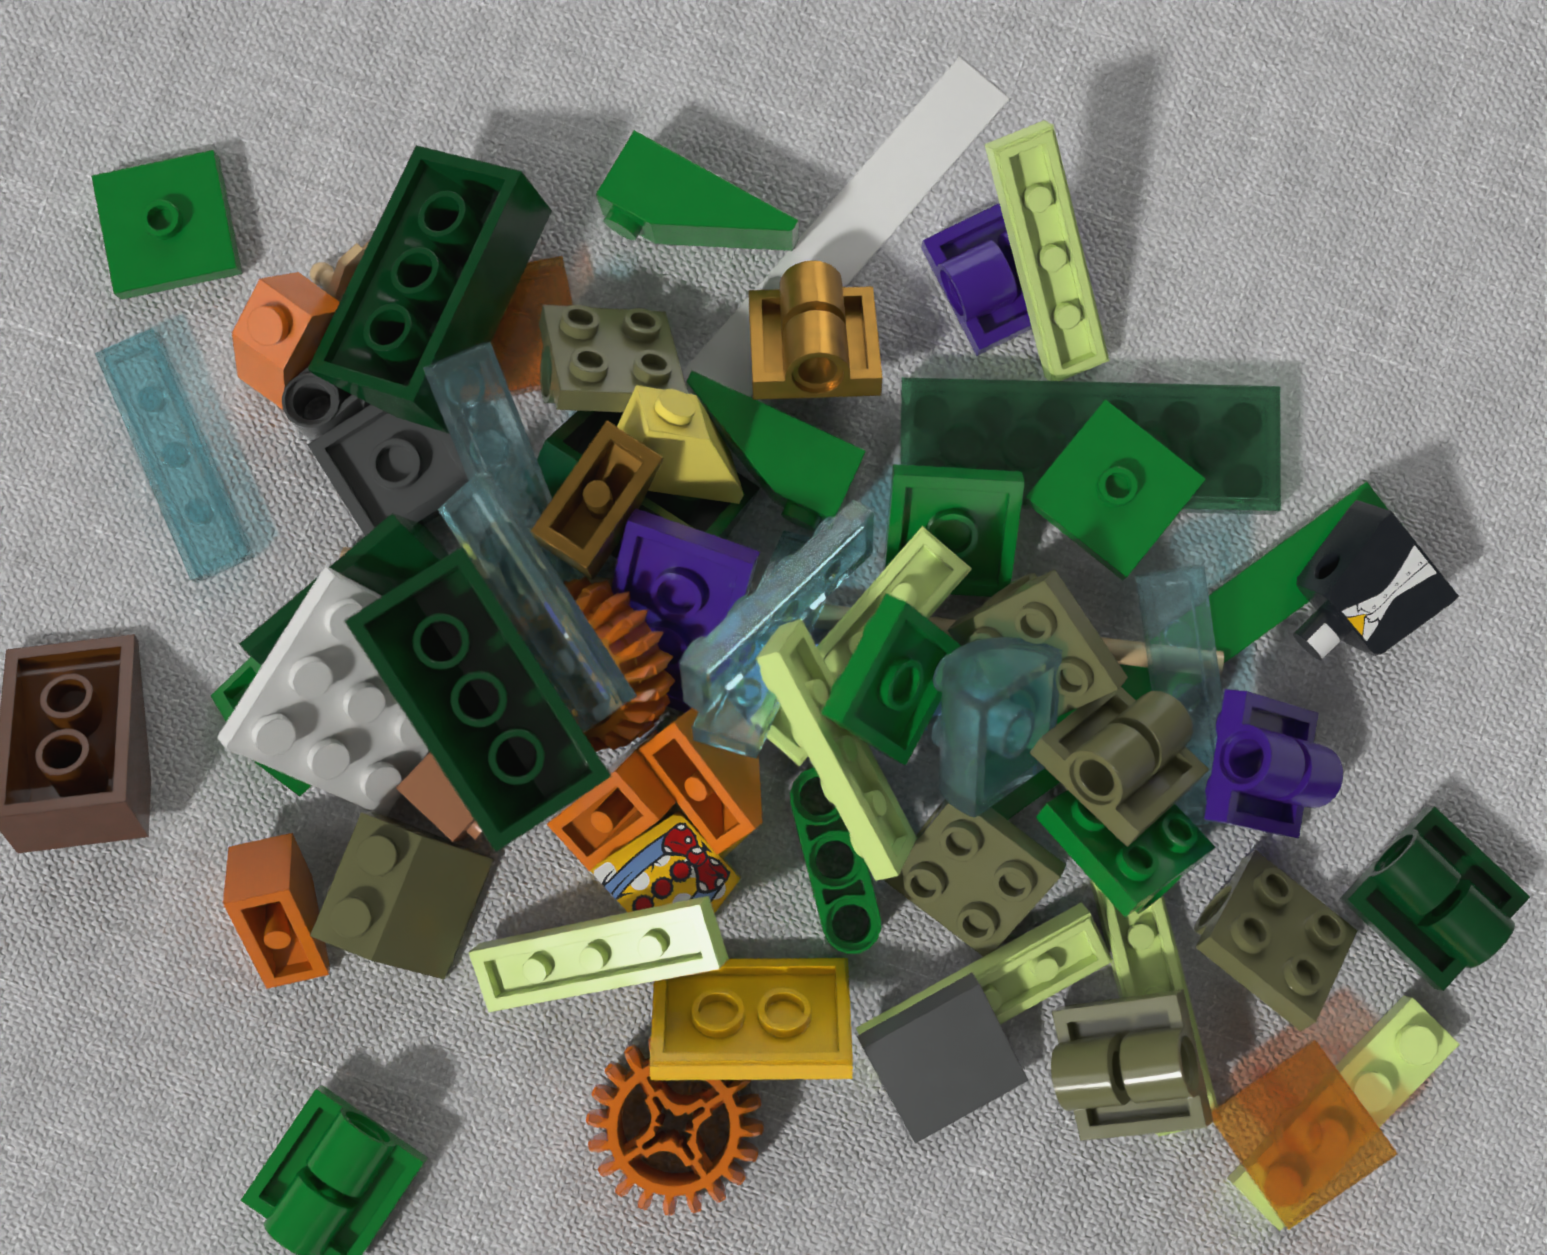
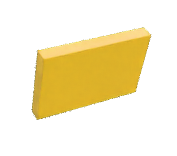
M848 958L728 959L720 969L654 981L649 1064L650 1080L852 1079L853 1054Z

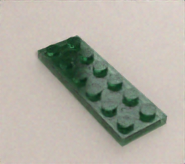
M902 378L900 382L899 465L1022 472L1024 478L1021 509H1032L1023 499L1106 399L1206 478L1179 513L1275 515L1281 511L1280 386Z

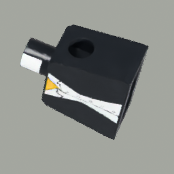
M1356 500L1297 577V588L1316 611L1293 633V636L1310 655L1320 661L1342 640L1346 644L1365 653L1377 656L1389 650L1448 607L1459 595L1392 511Z

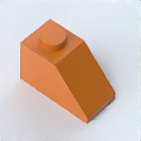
M299 272L260 278L232 331L238 378L283 410L282 395L284 388L291 379L298 376L310 365L340 302Z
M719 688L637 750L716 855L763 823L758 739Z
M657 730L650 733L607 769L612 777L564 807L547 823L548 827L588 871L658 822L676 803L675 799L637 751L658 734Z
M293 833L228 847L223 905L266 989L330 975L326 943L310 937L320 912L312 874Z

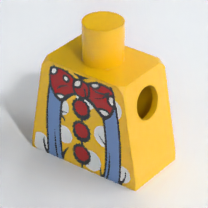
M678 811L598 863L590 872L627 912L709 896L715 914L741 879V876L728 863L725 857L752 832L716 855L694 824L681 811Z

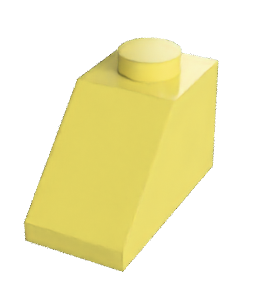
M636 385L617 427L663 457V462L648 491L739 504L744 494L731 452L697 395L683 393L675 389L663 390Z

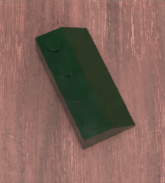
M416 145L308 370L315 376L397 418L449 434L552 212L523 172Z
M463 547L458 548L344 620L495 852L612 777Z

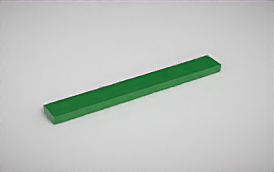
M1363 483L1144 642L1223 651L1224 663L1309 602L1297 588V577L1356 500L1386 510L1388 508L1369 483ZM1119 664L1128 677L1121 687L1135 700L1151 691L1164 692L1177 698L1207 676L1204 674ZM1076 709L1023 733H1016L959 775L971 793L1009 820L1060 783L1030 754V751L1043 735Z

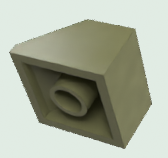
M361 812L310 937L373 962L446 979L495 859L392 817H385L376 812Z

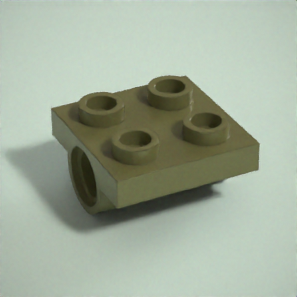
M584 305L542 306L539 322L543 342L540 385L544 403L555 404L556 410L624 412L636 385L663 390L675 389L688 394L666 311H650L644 308H593Z
M1055 569L1040 577H1037L1035 573H1030L1015 580L994 594L980 608L958 618L948 629L952 638L967 650L965 657L1018 734L1119 690L1128 678Z
M1120 687L1119 690L1077 708L1043 735L1030 751L1034 758L1127 847L1191 790L1209 770L1206 765L1185 747L1193 734L1192 720L1188 711L1176 698L1160 691L1147 692L1138 700H1135Z
M960 784L949 799L943 800L917 833V840L899 876L887 878L884 881L984 957L997 949L1061 878L1066 864Z
M1254 850L1241 860L1231 881L1210 900L1194 926V931L1201 935L1195 948L1300 1032L1317 1022L1358 931L1257 850Z
M1183 989L1065 1005L1052 1011L1059 1043L1055 1046L1051 1057L1053 1087L1061 1107L1066 1111H1074L1080 1141L1207 1128L1213 1122Z

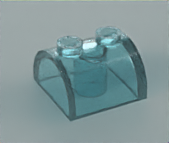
M998 637L965 644L951 654L946 655L939 662L934 673L933 684L936 690L942 692L941 714L932 728L931 740L934 745L940 747L938 779L940 792L954 808L975 819L1045 768L1030 754V751L1043 735L1057 725L1063 650L1045 643L1035 644L1027 642L1022 638Z

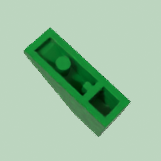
M635 130L596 192L602 215L606 216L604 223L619 235L633 241L640 235L654 244L793 251L799 241V220Z
M691 370L686 381L688 394L697 395L726 444L775 504L784 507L781 516L811 531H815L818 524L831 529L862 463L866 450L760 401L753 400V398Z

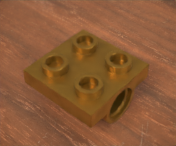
M804 261L791 266L784 272L780 280V289L749 290L753 400L881 396L882 368L873 287H843L842 277L835 267L821 261Z

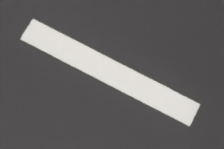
M958 57L804 232L793 251H788L754 290L780 289V280L784 272L791 266L804 261H821L832 265L840 273L843 287H847L1010 98L961 57ZM749 296L682 371L685 384L691 370L744 395L750 397L753 394Z

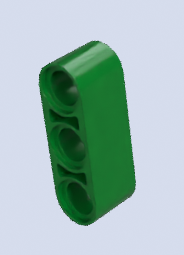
M813 767L802 772L794 780L789 792L790 806L821 928L826 939L838 951L846 954H859L870 949L878 940L881 931V916L868 866L864 858L855 852L850 840V832L836 806L834 805L830 812L816 816L808 813L800 802V791L806 781L812 778H820ZM838 840L844 842L849 847L852 853V864L844 875L830 878L819 871L816 865V855L823 844ZM855 904L861 906L868 915V926L864 934L855 940H845L838 937L832 927L834 914L845 905Z

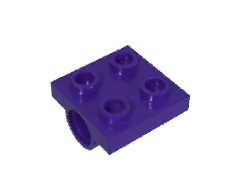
M1000 203L922 241L921 249L976 356L1032 330Z
M1225 689L1222 709L1216 720L1217 741L1212 772L1206 783L1205 795L1207 803L1204 819L1274 835L1299 838L1304 807L1318 808L1328 804L1337 796L1343 782V767L1337 754L1326 746L1314 743L1319 713L1252 692Z

